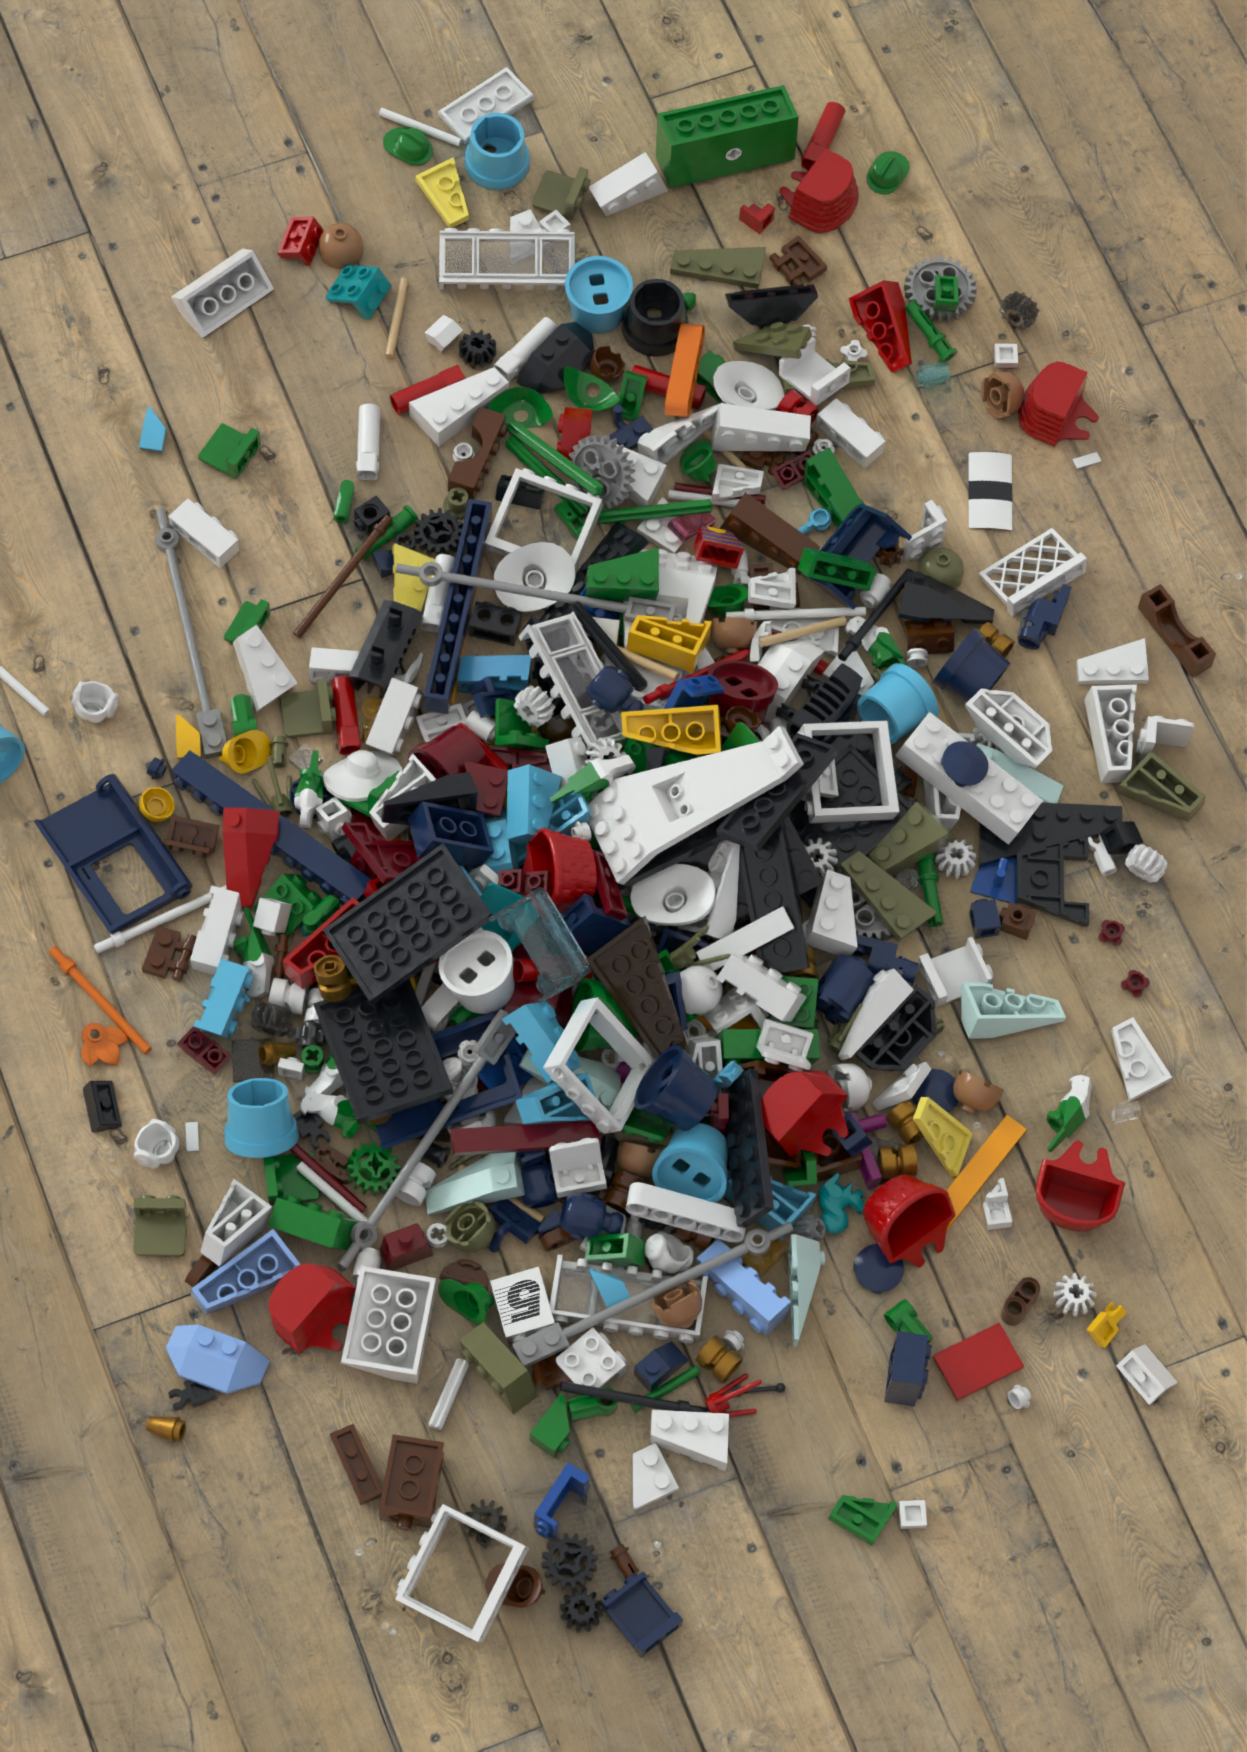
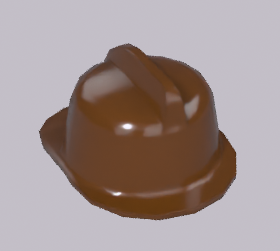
M505 1563L495 1566L489 1572L486 1579L488 1596ZM525 1565L520 1566L502 1605L525 1608L536 1603L541 1595L545 1594L540 1574L536 1569Z

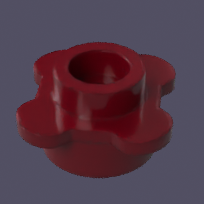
M1104 920L1101 924L1102 932L1098 936L1101 942H1112L1116 946L1122 943L1121 934L1125 931L1124 925L1117 921Z
M1131 970L1128 973L1127 979L1121 982V988L1130 991L1134 997L1139 998L1142 996L1144 988L1149 986L1150 981L1142 973Z

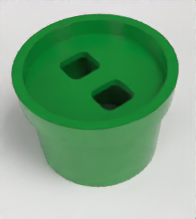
M590 978L582 979L573 998L570 1019L580 1001L598 997L636 1039L638 1032L603 983ZM589 1022L574 1049L576 1051H594L595 1049L613 1048Z

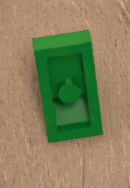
M935 275L933 311L956 312L959 305L958 277Z
M629 371L624 373L619 395L621 400L617 404L623 408L622 418L634 421L639 417L646 396L644 392L648 376Z

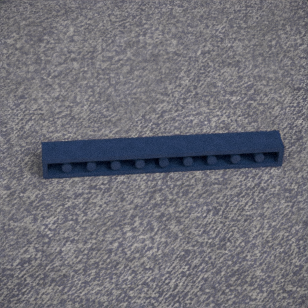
M469 499L452 573L479 578L486 548L485 541L492 521V502ZM451 582L449 584L424 694L425 711L449 713L477 587Z
M190 750L171 770L175 786L182 791L187 790L190 792L194 800L200 804L205 803L208 805L209 809L218 817L223 816L224 808L273 810ZM279 816V836L270 852L272 856L278 855L286 866L291 869L296 868L307 881L317 883L325 894L338 898L342 906L352 897L359 903L366 899L364 891L367 883L372 879L285 817Z

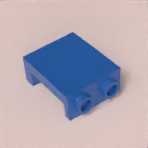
M712 675L678 679L664 709L703 706L708 695L723 693L725 688Z
M569 1462L534 1513L535 1531L545 1539L558 1537L559 1523L553 1520L552 1517L568 1492L571 1490L584 1497L589 1490L590 1475Z

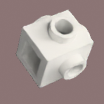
M334 797L315 808L318 817L316 824L323 835L327 834L332 841L345 835L342 831L343 824L351 823L352 814L346 806Z

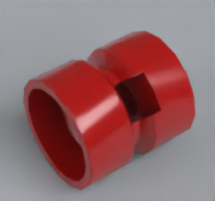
M793 389L782 398L776 411L811 416V426L819 413V408L809 400L804 402V397Z

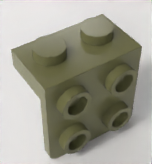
M580 167L575 178L549 170L546 171L533 199V207L549 213L557 210L563 217L573 220L577 209L580 210L582 207L584 192L589 190L591 179H588V169Z
M326 678L317 679L318 690L281 695L286 737L293 738L333 733L332 722H336L335 707L330 708L329 701L334 700L332 686L327 687Z
M151 1195L134 1198V1211L136 1215L134 1253L137 1256H183L185 1253L187 1218L185 1199L175 1195H170L166 1198H156Z

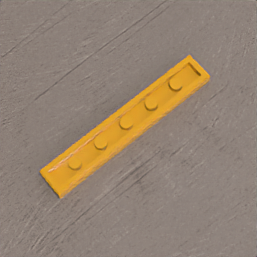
M1005 1116L947 1189L956 1214L948 1224L947 1230L1026 1133L1027 1129L1010 1116Z

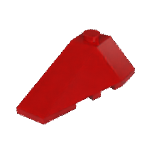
M883 280L848 298L856 322L866 331L869 341L875 344L878 354L889 370L895 373L911 365L906 310L904 309L905 302L899 282Z
M224 808L223 846L227 890L240 894L241 907H253L262 882V874L271 858L269 857L270 852L279 836L280 811L254 808Z

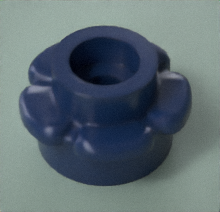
M155 757L150 763L146 774L151 776L152 780L157 777L160 779L163 777L167 766L164 765L165 759L162 758L160 760Z

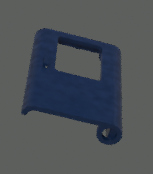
M109 774L102 778L96 785V791L45 819L34 820V823L110 934L127 928L173 901L186 898L191 893L192 883L151 824L140 812L139 807L116 774ZM131 845L138 852L165 893L137 910L124 914L93 870L92 865Z
M495 1011L431 1033L441 1059L444 1060L458 1055L459 1045L465 1040H475L478 1042L496 1016ZM507 1047L500 1056L507 1081L497 1087L461 1099L442 1129L516 1102L515 1100L523 1097ZM438 1098L393 1113L387 1122L376 1125L382 1150L425 1135L445 1106L442 1104L441 1099Z

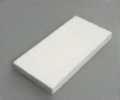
M506 67L439 110L438 116L457 137L462 138V142L466 145L470 142L471 129L479 118L490 113L512 115L532 102L534 95Z

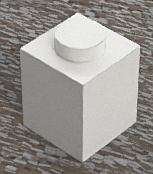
M260 898L253 926L261 928V933L275 936L276 933H285L292 904L271 898Z

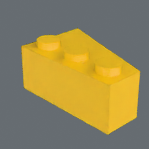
M637 615L629 630L626 650L693 673L709 640L712 621H704V624L689 623L690 619H682V622L667 621V617Z

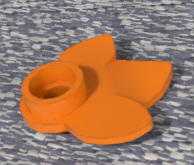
M98 1023L86 1025L82 1031V1040L84 1042L81 1049L82 1059L89 1067L94 1065L98 1059L110 1065H117L120 1056L118 1045L128 1041L126 1034L115 1026L103 1027ZM97 1031L99 1037L93 1039L90 1036V1032Z

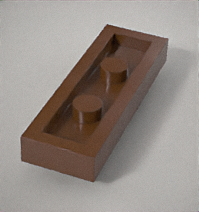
M354 1424L330 1433V1438L359 1504L363 1505L381 1497L383 1489Z

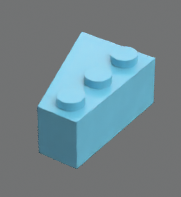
M546 1001L525 1004L502 1020L506 1025L510 1023L519 1035L515 1039L519 1044L525 1043L532 1053L529 1057L545 1081L551 1083L554 1081L543 1067L564 1029L557 1022L553 1007ZM574 1049L565 1064L572 1072L581 1067L578 1061V1054Z
M588 1072L575 1074L595 1096ZM556 1082L515 1100L523 1124L591 1121Z

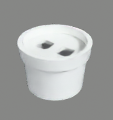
M476 930L440 956L439 973L441 979L467 1010L486 1014L499 1010L511 999L515 987L513 958L509 945L498 934L486 930ZM471 971H474L478 976L470 984L464 982L465 977Z

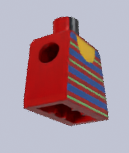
M701 525L694 542L696 561L738 568L744 547L735 535L729 530L715 528L711 525Z

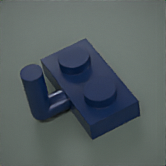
M615 405L613 408V423L619 430L609 435L610 440L616 438L618 445L623 444L625 448L633 450L638 447L637 442L640 437L654 429L643 415L626 425L622 420V406Z
M485 677L469 687V692L473 695L480 718L495 716V705L498 698L515 701L511 689L496 690L490 677Z
M510 1200L497 1201L489 1208V1211L495 1221L501 1226L496 1230L489 1245V1250L497 1252L504 1236L508 1232L527 1244L538 1233V1227L541 1224Z

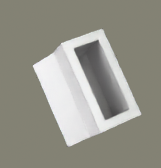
M443 315L424 333L428 343L434 345L442 352L462 333L463 329L454 320Z

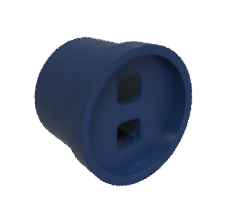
M975 627L950 656L932 683L942 690L948 689L968 702L981 688L991 690L1011 663L984 639L985 636Z
M674 1045L660 1054L648 1068L637 1088L634 1104L637 1109L649 1115H657L677 1128L687 1131L697 1125L711 1108L718 1092V1082L694 1063L691 1055L681 1046Z

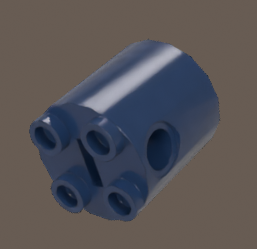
M837 955L819 980L816 1010L824 1013L828 1022L833 1025H838L839 1022L848 1023L857 1006L862 1004L869 987L875 982L873 980L874 975L869 970V965L863 959L856 956Z

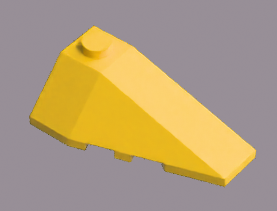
M718 705L621 712L623 737L669 747L670 749L694 755L721 752V726Z

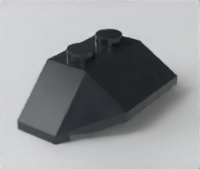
M814 284L745 290L725 294L729 308L751 325L759 327L776 322L788 324L790 321H797L818 298V292Z
M576 322L560 324L530 355L517 379V384L535 390L539 394L566 389L564 383L565 367L570 366L583 372L591 364L594 353L592 334Z
M916 984L910 995L854 1055L871 1070L905 1071L936 1037L935 1000Z

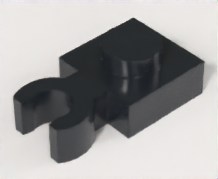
M299 1110L292 1115L297 1122L300 1136L303 1140L310 1136L315 1150L320 1147L316 1142L318 1138H324L327 1143L330 1142L329 1134L324 1130H320L324 1126V1122L317 1113L306 1112V1115H304Z
M189 1380L184 1382V1390L173 1389L168 1392L170 1399L174 1397L181 1398L178 1403L173 1404L175 1411L183 1409L186 1403L190 1401L192 1407L195 1408L217 1399L214 1389Z

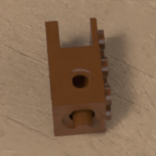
M392 1435L379 1506L380 1520L397 1523L396 1528L404 1531H410L412 1525L431 1528V1518L436 1505L444 1458V1442Z

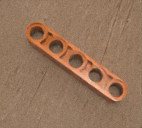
M680 325L665 400L666 416H690L705 339L704 325Z

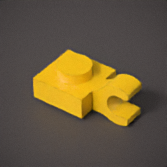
M1111 1302L1106 1306L1105 1312L1101 1311L1086 1330L1099 1347L1106 1348L1120 1330L1116 1324L1127 1312L1122 1305H1119L1117 1308Z

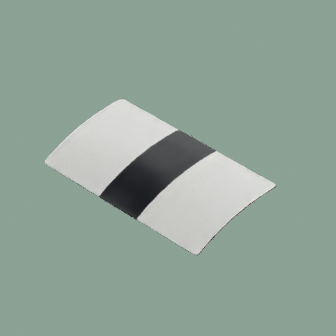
M995 452L969 453V528L1012 530V455Z

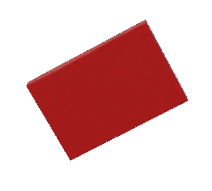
M1000 1322L934 1354L932 1357L956 1401L1024 1368L1021 1359Z

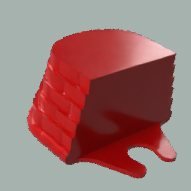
M825 148L808 172L793 171L791 173L792 179L800 181L795 192H792L785 186L780 188V194L791 207L788 218L815 233H826L843 225L853 214L859 198L852 164L847 159H844V157Z
M1060 361L1053 362L1042 369L1026 389L1023 405L1018 410V419L1023 431L1029 436L1054 447L1059 441L1065 439H1089L1090 433L1079 429L1075 423L1081 417H1085L1092 422H1097L1099 419L1097 413L1083 399L1088 372Z
M543 827L527 843V857L522 870L524 872L549 871L552 874L550 897H526L533 901L540 916L562 914L584 894L594 896L597 885L596 863L591 845L586 839L559 834L558 831H551Z
M814 1070L785 1074L768 1088L761 1100L764 1127L775 1142L790 1157H793L801 1150L830 1156L832 1149L823 1142V1134L826 1130L832 1128L837 1131L840 1137L846 1138L849 1131L842 1111L843 1102L848 1095L823 1071Z
M1077 1140L1060 1158L1056 1160H1042L1035 1192L1040 1210L1047 1220L1064 1229L1085 1232L1098 1228L1115 1218L1122 1199L1125 1182L1118 1180L1113 1175L1107 1150L1103 1147L1098 1149L1097 1160L1094 1163H1084L1080 1159L1083 1143Z
M906 1174L894 1177L885 1182L884 1185H881L869 1197L863 1208V1216L868 1231L883 1252V1255L887 1257L888 1262L894 1263L899 1259H906L917 1267H922L925 1263L921 1253L928 1243H934L937 1253L943 1251L947 1226L956 1216L947 1190Z
M310 1263L296 1266L282 1277L269 1298L268 1310L271 1314L272 1324L276 1333L299 1354L309 1347L340 1351L342 1343L333 1338L332 1330L339 1323L349 1326L352 1311L351 1299L356 1292V1287L339 1272L328 1266Z

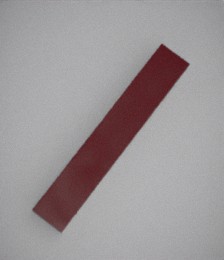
M592 1121L451 1129L450 1131L453 1156L549 1150L551 1146H555L558 1143H571L580 1141L583 1138H597L601 1145L599 1130Z

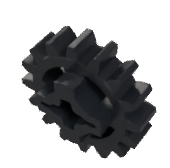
M441 508L438 509V513H434L430 509L428 516L422 513L421 520H416V528H414L415 543L420 544L421 551L427 549L429 556L433 552H436V556L441 554V552L449 555L450 549L456 552L463 522L458 521L457 514L451 516V510L449 509L446 513H442Z
M564 1533L563 1540L555 1536L554 1545L551 1543L546 1544L549 1552L542 1553V1558L547 1561L542 1562L541 1567L542 1569H548L545 1572V1578L553 1577L552 1586L559 1582L561 1583V1590L564 1591L566 1585H570L571 1590L575 1589L576 1584H579L582 1588L585 1587V1578L592 1581L593 1575L590 1571H597V1565L592 1563L598 1560V1556L591 1555L595 1547L593 1545L586 1546L588 1540L586 1537L579 1541L577 1533L574 1534L573 1539L569 1538L567 1533ZM568 1546H574L578 1549L568 1548ZM557 1551L559 1560L552 1565V1558ZM565 1558H568L570 1561L574 1560V1565L565 1564ZM587 1559V1566L582 1572L580 1564ZM562 1574L569 1575V1576H571L572 1578H566V1577H563V1576H561V1575H562Z

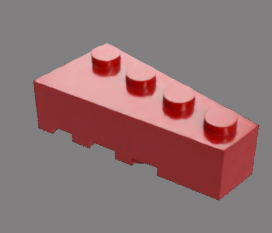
M354 897L283 959L285 975L302 989L317 981L314 965L320 958L328 955L340 956L323 929L359 904Z

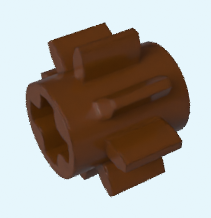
M898 541L892 548L883 549L880 547L874 556L880 557L879 565L884 564L891 568L893 564L901 563L904 548H899Z

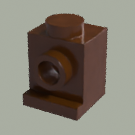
M1010 902L1008 908L1003 907L999 915L1002 922L1000 931L1027 940L1038 910H1030Z

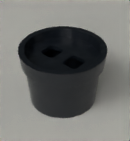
M663 279L646 280L636 286L631 294L629 306L624 313L622 321V334L631 348L641 354L654 357L665 356L675 352L680 325L689 324L684 296L681 290L672 282ZM660 308L662 316L649 318L647 309Z

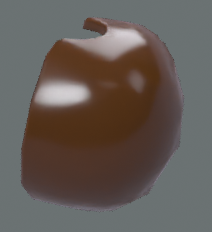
M601 346L594 351L590 367L596 377L606 382H613L623 375L625 363L620 353H613L610 346Z
M732 706L724 716V725L729 733L732 732L737 723L741 722L745 723L756 734L762 722L759 721L758 712L753 713L749 708L743 706Z

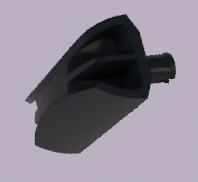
M383 601L349 674V680L356 691L367 682L368 694L371 693L374 686L381 687L379 698H384L392 678H395L404 655L421 622L423 613L395 601Z
M843 663L825 682L807 675V679H803L801 687L813 692L812 697L798 711L781 703V708L777 707L775 715L788 721L786 731L791 739L803 724L845 722L856 709L858 700L862 696L858 692L863 678ZM832 735L812 736V738L825 743Z

